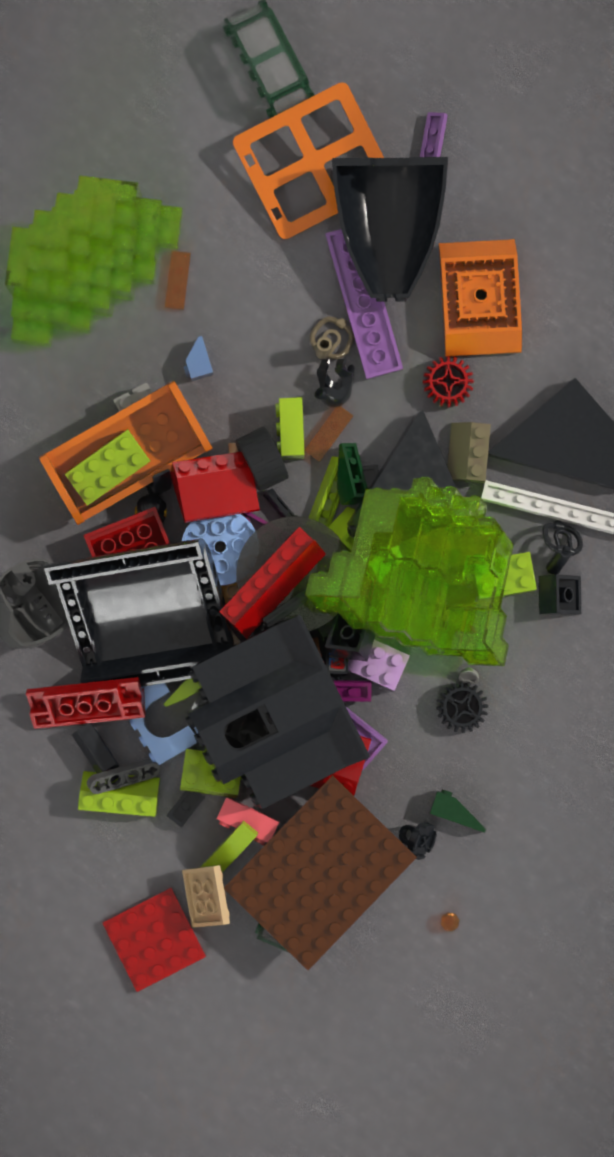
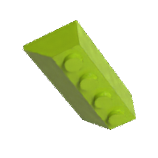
M83 771L78 810L157 816L160 778L154 777L104 793L94 794L87 787V780L90 776L97 773Z

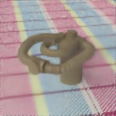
M327 316L313 327L309 340L319 359L328 358L335 360L349 353L351 345H353L354 334L352 328L348 327L345 319ZM326 322L334 323L342 330L347 331L349 335L347 346L339 354H332L341 342V335L337 330H327L318 339L317 343L315 342L317 331ZM330 333L337 336V342L333 345L327 337Z

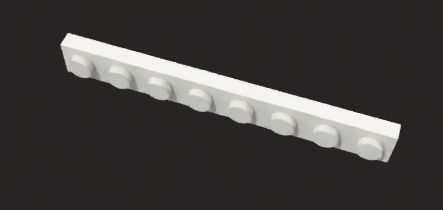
M487 480L484 483L481 496L482 501L614 534V513Z

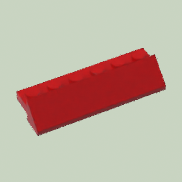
M298 527L233 595L219 613L247 639L263 622V618L282 602L326 553L315 540L301 527Z
M139 677L32 688L26 691L31 708L29 715L34 729L145 718L146 716L144 688H141Z

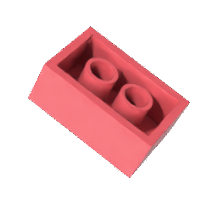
M226 797L216 818L220 820L219 824L226 828H230V826L237 828L244 820L258 832L254 841L265 845L266 842L268 843L273 837L280 822L229 797Z

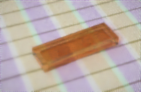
M172 251L165 308L184 310L191 253Z
M341 406L336 407L304 451L320 462L353 418V415Z

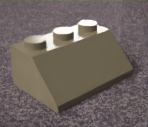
M475 422L451 423L447 467L453 481L485 483L491 424Z

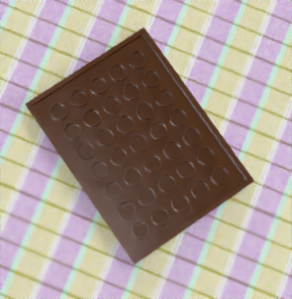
M332 775L224 889L305 969L309 970L417 857Z

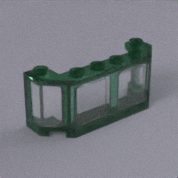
M265 0L259 1L257 5L229 19H224L225 26H223V30L227 37L231 36L230 39L235 49L239 48L241 52L239 57L243 65H248L250 69L248 74L252 82L256 81L259 86L256 89L260 98H265L268 109L265 111L269 119L314 96L305 71L271 7H268Z

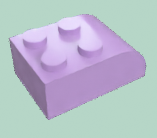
M374 640L368 661L348 659V671L395 691L410 655Z

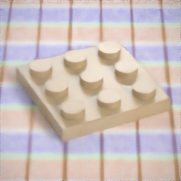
M220 865L182 870L192 928L230 924V914L227 909L226 892L223 886V874Z

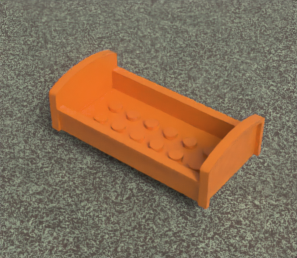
M172 380L167 385L51 451L39 456V459L77 525H80L90 517L152 483L154 475L166 469H169L171 472L172 462L194 459L213 448L177 384ZM128 429L150 459V462L87 506L65 476V473Z

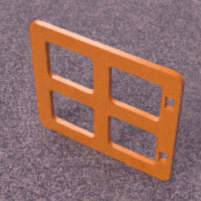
M340 82L244 131L233 139V146L278 235L282 239H289L338 213L334 185L324 167L326 162L357 146L363 147L368 158H384L349 86L344 82ZM338 100L353 127V133L320 150H316L301 122V118ZM288 126L303 154V158L270 176H265L250 145L270 133ZM251 154L255 162L251 167H249L244 157ZM307 172H311L326 200V204L289 222L274 195V190ZM276 207L282 216L278 220H276L271 210Z

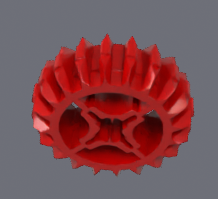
M446 356V362L443 361L442 357H439V364L436 361H432L434 368L431 366L426 368L430 373H424L423 375L425 378H428V380L422 381V384L428 385L424 388V392L431 391L427 397L431 398L434 396V404L437 400H440V407L443 406L444 402H447V408H450L451 402L456 407L458 406V399L461 403H464L463 396L470 397L466 390H473V387L468 385L474 383V379H468V377L473 375V372L466 373L469 365L463 368L464 361L461 360L457 364V357L453 358V362H450L449 356ZM445 367V375L441 378L433 379L434 374L439 369ZM451 368L458 370L463 379L453 376ZM448 374L450 381L454 382L451 383L449 391L447 383L443 382V380H446ZM433 385L443 387L446 396L439 394ZM464 385L460 393L451 396L454 386Z

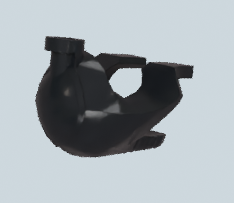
M323 359L317 369L320 388L315 391L314 396L318 400H322L327 406L340 407L351 396L355 367L351 364L346 370V359H338L335 372L342 380L339 383L332 381L327 374L330 363L329 359Z

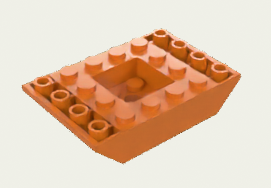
M515 239L439 243L445 357L521 353L522 321L518 256ZM478 290L486 292L487 297L484 300H479L476 297Z

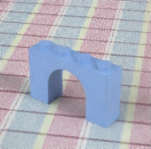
M166 683L141 687L144 688L145 711L153 702L170 693ZM145 718L129 720L133 729H138L140 732L139 740L144 747L148 746L151 751L148 754L152 762H157L158 765L197 744L194 738L195 733L189 726L169 737L161 738L153 735L147 729Z

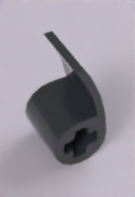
M166 469L152 477L153 482L146 485L147 491L152 497L170 490V470Z

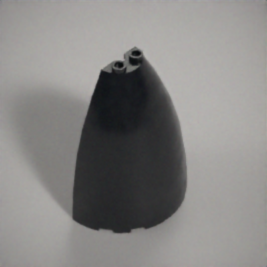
M448 157L332 158L334 191L340 226L348 252L360 279L370 297L376 298V302H387V298H395V302H406V298L410 297L423 273L440 227L446 192Z

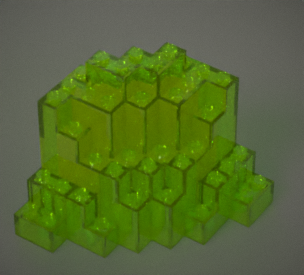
M79 175L78 188L74 190V194L57 192L55 207H52L51 211L35 209L33 224H29V228L12 226L5 286L13 297L11 318L13 319L12 342L51 347L53 329L91 333L93 315L112 317L115 298L134 301L136 282L155 284L160 247L179 249L183 218L182 207L163 205L162 200L143 198L138 182Z
M413 478L412 487L409 490L392 488L391 490H383L381 488L366 489L351 552H333L328 573H310L305 595L320 612H338L352 629H370L377 638H395L401 646L420 647L426 655L463 657L468 665L505 666L509 645L503 638L507 615L501 609L514 544L495 518L485 517L487 505L481 497L476 495L463 497L458 489L453 486L439 488L432 478Z

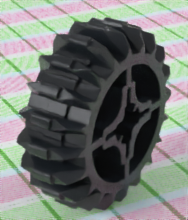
M460 681L458 688L455 683H452L453 690L446 686L445 689L448 693H440L444 699H437V702L442 703V706L436 707V710H442L443 713L437 716L445 717L441 722L442 724H445L447 721L449 722L447 729L454 725V732H457L459 727H461L462 733H465V727H468V730L472 732L473 728L471 725L474 724L476 728H479L477 720L482 723L485 721L480 716L481 714H488L486 711H482V708H488V704L482 705V701L487 700V697H479L483 691L480 690L476 693L477 685L470 689V682H467L466 687H463V681ZM458 691L468 692L463 700L451 697L453 693ZM473 696L478 704L477 713L469 706ZM467 700V706L465 707H467L468 711L463 710L459 712L456 703L462 704ZM447 701L455 707V713L452 718L447 713ZM462 714H467L474 718L468 723L456 722Z

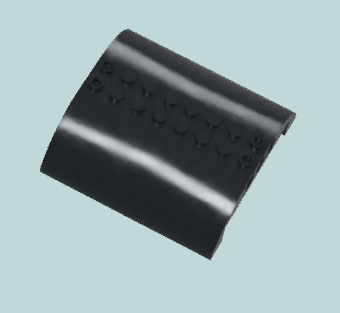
M203 538L63 561L44 566L49 585L56 584L82 664L81 683L139 677L141 687L192 679L189 674L192 671L190 666L233 646L230 622L219 613L226 605L212 554Z

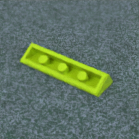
M332 456L305 525L306 528L319 533H323L332 523L340 502L337 490L338 457Z

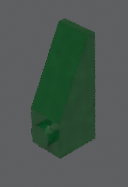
M356 443L339 444L337 490L341 505H357L368 491Z
M443 789L441 793L436 791L430 814L485 833V827L456 798L452 797V792Z

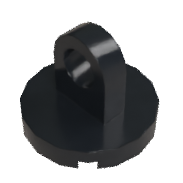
M425 821L418 826H402L399 830V839L402 843L408 845V849L417 857V860H421L426 857V852L429 853L433 849L437 834L434 831L435 826ZM407 830L411 831L409 840L406 837Z

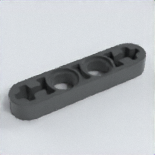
M146 759L90 776L87 780V787L94 794L111 791L156 777L160 772V766L157 762ZM132 770H137L134 777H128ZM119 775V778L116 782H110L113 776Z

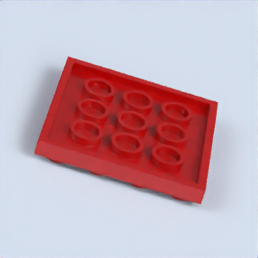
M172 887L102 923L136 992L206 957Z

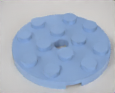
M241 514L193 521L188 525L183 534L182 541L199 538L205 540L212 554L221 586L234 584L242 580L250 573L257 561L259 554L257 533L250 521ZM217 542H223L226 545V549L221 553L215 550Z

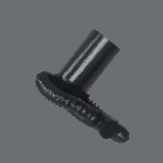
M556 520L554 523H546L542 529L543 540L546 546L555 551L546 565L547 571L552 575H558L569 558L580 553L583 548V539L576 529L564 525L560 520ZM549 528L556 530L553 534L556 546L549 540ZM569 532L577 539V548L575 549L572 547V537ZM558 534H564L567 537L568 546L560 544L561 539L558 538Z

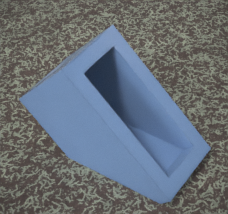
M199 336L185 360L187 366H184L186 377H191L192 381L214 375L203 337Z

